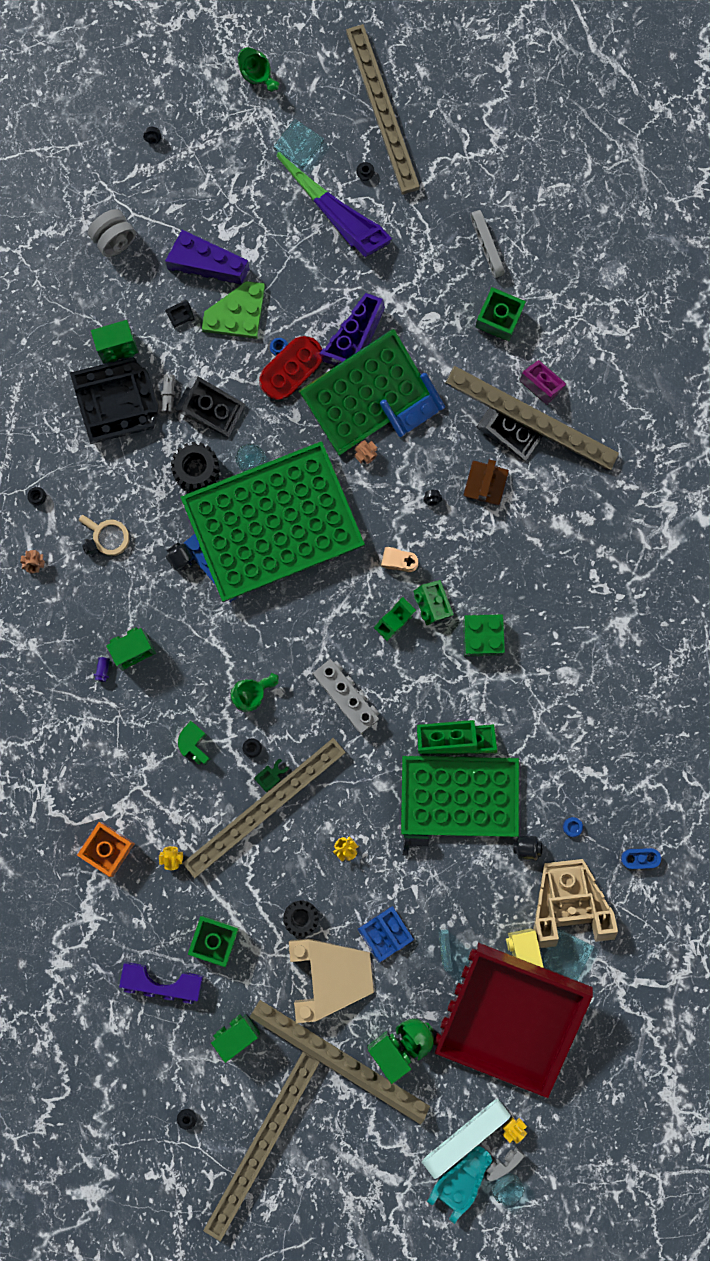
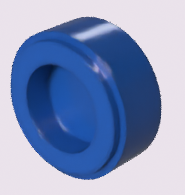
M571 817L564 821L563 831L567 836L577 837L582 833L583 824L578 818Z

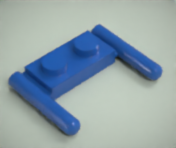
M422 373L420 378L430 395L419 400L398 414L397 417L387 400L380 402L382 409L399 437H402L406 432L411 431L438 413L439 410L445 408L427 373Z

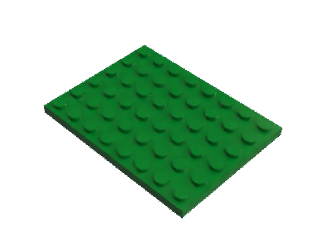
M322 441L181 496L222 602L365 546Z

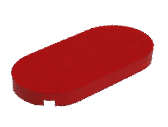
M300 336L293 339L261 371L259 384L263 393L275 400L289 397L321 365L322 359L319 353L322 347L319 342L309 336Z

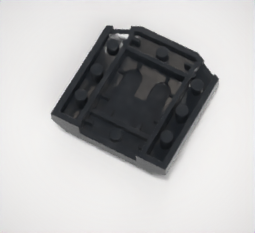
M134 357L70 372L90 444L155 428L158 413L155 393L148 371Z

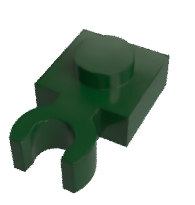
M281 759L275 762L273 769L266 766L254 777L255 781L266 793L281 781L278 775L284 774L289 770L288 767H285L283 770L278 768V765L282 762Z

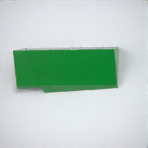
M475 720L417 725L419 755L497 754L494 724L475 726Z

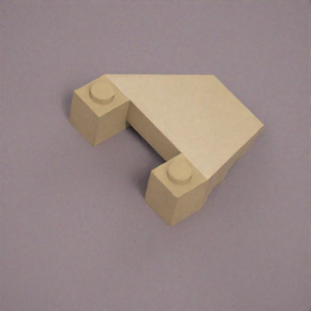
M583 859L544 863L533 930L536 931L539 948L555 947L559 940L557 927L591 923L595 942L615 940L618 929L614 912L608 906L604 899L605 896L596 885L595 879Z
M310 938L289 941L290 962L310 960L314 999L295 1000L296 1023L318 1021L374 993L370 952Z

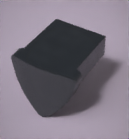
M186 299L165 310L174 328L190 320H195L191 306Z
M403 834L402 855H408L409 846L429 847V835Z

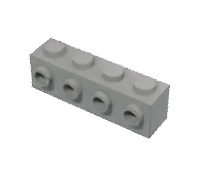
M329 659L312 674L356 730L363 734L379 721L377 717L379 713L373 705L371 707L368 706L365 702L367 698L361 690L359 692L353 687L355 683L350 676L345 677L343 675L341 665L337 661L333 662Z

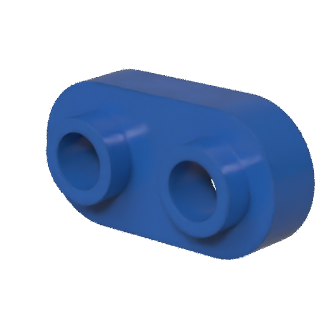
M653 848L627 849L621 855V863L628 869L655 868L661 862L660 853ZM649 854L653 856V860L651 862L647 860V856ZM629 855H632L634 858L631 863L627 860Z

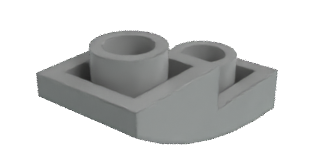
M516 1147L514 1151L510 1150L504 1158L505 1163L499 1159L495 1162L492 1161L486 1170L487 1179L491 1182L506 1175L524 1158L523 1152Z

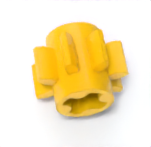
M350 836L347 839L342 837L336 841L334 845L336 850L333 853L341 862L344 860L350 861L356 857V848L359 846Z
M168 846L163 848V852H160L159 865L164 864V869L175 870L179 868V864H182L183 852H178L177 847Z
M512 1117L503 1125L502 1129L505 1132L502 1135L509 1143L514 1141L517 1144L527 1135V1132L524 1130L527 1126L520 1118L515 1120Z

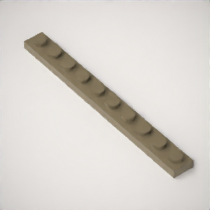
M364 25L346 29V34L401 194L404 195L417 191L420 186Z
M456 366L452 367L445 382L449 387L607 470L612 469L619 455L618 452Z
M332 738L185 860L183 865L194 878L198 877L346 752Z
M259 1000L250 1015L251 1019L420 1125L423 1123L430 1108L428 1104L396 1084H391L385 1077Z
M304 1051L296 1062L203 1230L220 1242L320 1061Z

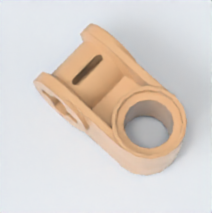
M385 547L381 567L414 572L418 568V558L414 553ZM412 559L414 564L407 566L405 561Z

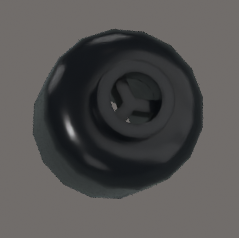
M177 542L166 550L168 552L166 559L174 570L182 569L185 571L192 566L191 561L194 559V555L185 543L180 544Z
M520 836L518 841L514 842L513 852L517 854L520 861L535 862L539 857H542L543 844L537 836Z

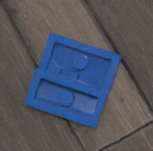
M393 906L357 929L378 963L414 940Z

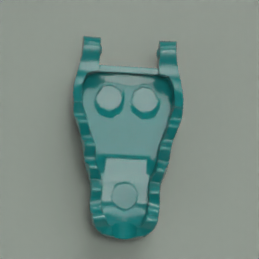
M476 1146L435 1184L427 1202L432 1206L438 1198L453 1210L449 1218L453 1224L473 1204L478 1188L483 1180L484 1172L492 1162L489 1152L480 1146Z

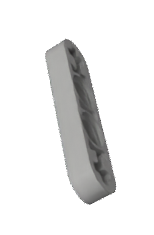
M480 210L471 212V221L494 278L503 276L504 268L483 214Z

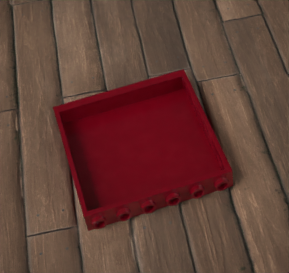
M478 942L476 949L472 948L469 954V966L465 965L461 977L463 981L462 983H457L454 994L456 998L455 1000H450L447 1011L449 1015L448 1017H443L440 1026L442 1032L441 1034L437 1033L434 1039V1045H436L435 1054L548 1098L593 998V987Z

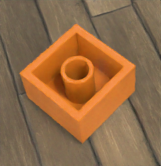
M98 822L77 856L107 876L114 877L135 843L105 823Z

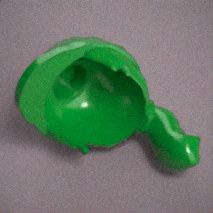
M250 47L243 48L237 56L242 77L251 84L264 83L270 92L277 91L280 83L271 78V66L266 55Z
M271 673L269 677L263 678L260 682L252 679L238 681L230 692L232 704L242 712L256 710L264 698V689L275 687L279 683V676Z

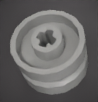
M113 209L103 213L92 222L88 229V235L97 244L103 256L112 257L124 251L134 241L136 231L127 222L126 217L120 210Z

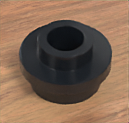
M151 126L146 128L143 138L146 142L155 144L161 141L162 134L157 127Z
M368 162L360 163L356 169L357 176L363 181L370 180L375 173L373 165ZM363 169H368L369 171H368V172H363L362 170H363Z
M40 487L30 489L27 494L28 501L34 506L44 504L47 498L46 492ZM36 494H40V498L38 500L34 499Z
M438 490L426 491L423 497L424 503L429 506H436L442 501V495Z
M85 539V544H82L83 550L86 555L92 558L94 554L98 553L97 546L93 539Z
M248 739L243 744V753L249 758H255L260 755L262 745L257 739ZM250 745L256 746V750L254 752L249 751Z
M183 1109L177 1116V1123L184 1130L193 1128L197 1122V1115L192 1109ZM184 1116H188L190 1118L189 1123H185L183 1121Z

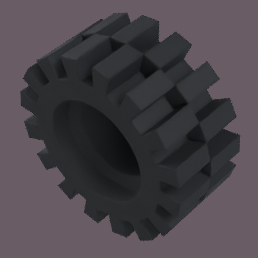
M304 900L291 903L283 915V923L286 930L297 937L310 935L316 929L319 921L318 911L315 906ZM297 911H305L308 914L309 921L305 926H298L294 923L293 917Z

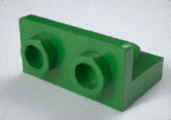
M441 580L423 584L413 591L415 601L418 603L421 611V617L427 626L454 615Z

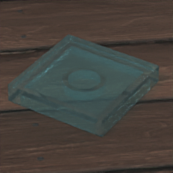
M294 119L275 143L273 149L303 169L324 143V138Z
M439 928L442 968L445 971H453L448 929Z
M557 928L558 943L555 947H548L542 963L544 966L578 981L594 946Z

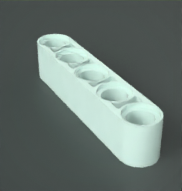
M495 1099L422 1160V1164L434 1179L440 1177L510 1118V1113L499 1099Z

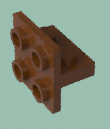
M490 459L487 464L472 461L463 496L499 506L509 470L495 466L496 461Z

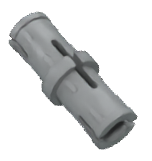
M166 374L163 375V391H161V396L163 397L162 413L167 414V406H169V414H173L174 398L176 397V392L174 391L175 376L170 374V382H168L169 377Z

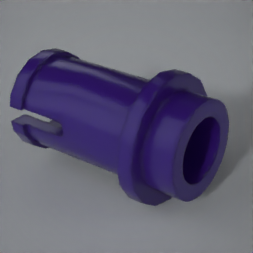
M98 657L96 674H94L96 681L106 682V679L109 678L107 673L111 659Z

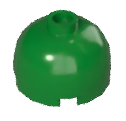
M412 1018L403 1021L396 1027V1034H401L403 1040L400 1042L411 1057L415 1058L418 1056V1061H420L431 1051L434 1045L432 1034L434 1031L429 1023Z

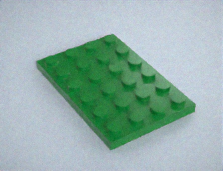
M395 329L390 330L299 390L300 395L337 455H341L390 422L380 405L382 400H387L397 417L398 414L427 395H430L420 378L421 374Z
M402 756L401 834L519 837V758Z

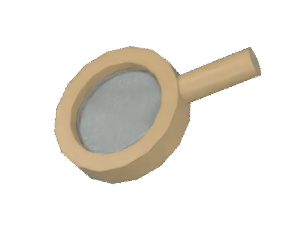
M81 515L79 518V522L94 531L93 540L97 549L102 554L116 556L123 553L130 542V535L127 528L121 522L106 520L98 525L84 515Z

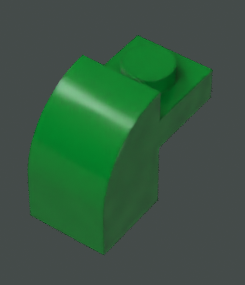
M402 597L391 611L379 620L374 629L388 641L408 623L417 610Z
M192 721L181 731L178 737V747L184 757L187 758L192 753L191 758L199 765L201 762L206 765L211 759L197 746L207 734Z

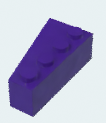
M181 230L165 260L167 269L171 271L178 270L186 274L193 273L201 275V277H212L241 285L250 270L248 260L184 230Z
M368 293L364 294L351 311L348 319L344 320L338 332L331 337L328 345L319 353L323 362L337 366L370 344L385 310L382 298Z

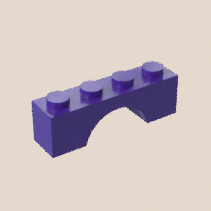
M125 962L123 963L119 988H124V992L127 993L142 991L144 992L143 995L155 997V994L163 995V999L175 1000V997L182 998V1002L194 1004V1001L200 999L204 975L184 972L175 983L162 985L151 979L146 965Z

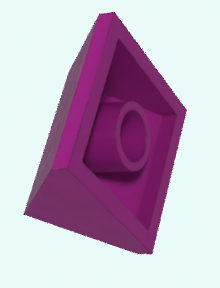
M540 360L525 369L520 378V382L546 405L566 386V383Z

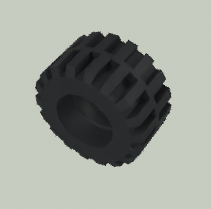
M192 442V445L189 446L186 443L183 449L179 447L177 449L178 453L173 454L174 460H171V471L178 485L183 487L185 491L188 492L190 490L194 492L216 483V479H219V461L215 452L208 445L205 447L204 443L197 445L196 442ZM200 459L206 462V469L201 475L189 476L185 473L186 465L190 461Z

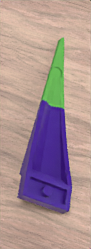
M280 152L277 153L278 159L351 247L355 246L365 258L391 242L392 238L380 225L341 202L304 174Z

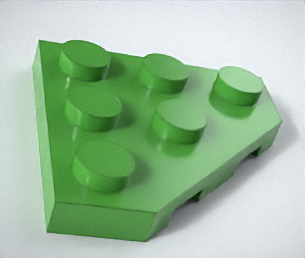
M246 281L204 312L202 332L257 339L265 284Z

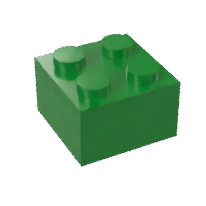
M491 287L477 318L475 328L509 342L524 310L526 301Z
M127 320L91 330L96 351L103 363L115 362L123 357L131 358L139 353L133 332Z
M503 614L464 615V657L503 656L505 653Z
M137 627L129 630L127 635L122 638L118 636L109 641L110 644L106 645L115 665L122 671L156 654L147 633L142 628L138 629Z
M205 915L200 916L188 955L226 967L240 927Z
M239 1014L229 1023L230 1027L226 1029L223 1026L213 1035L214 1039L211 1044L225 1063L254 1042L260 1035L259 1030L247 1014L243 1017Z
M386 1031L367 1045L368 1052L391 1084L411 1070V1058L405 1050L401 1051L399 1049V1041L393 1033L389 1035Z

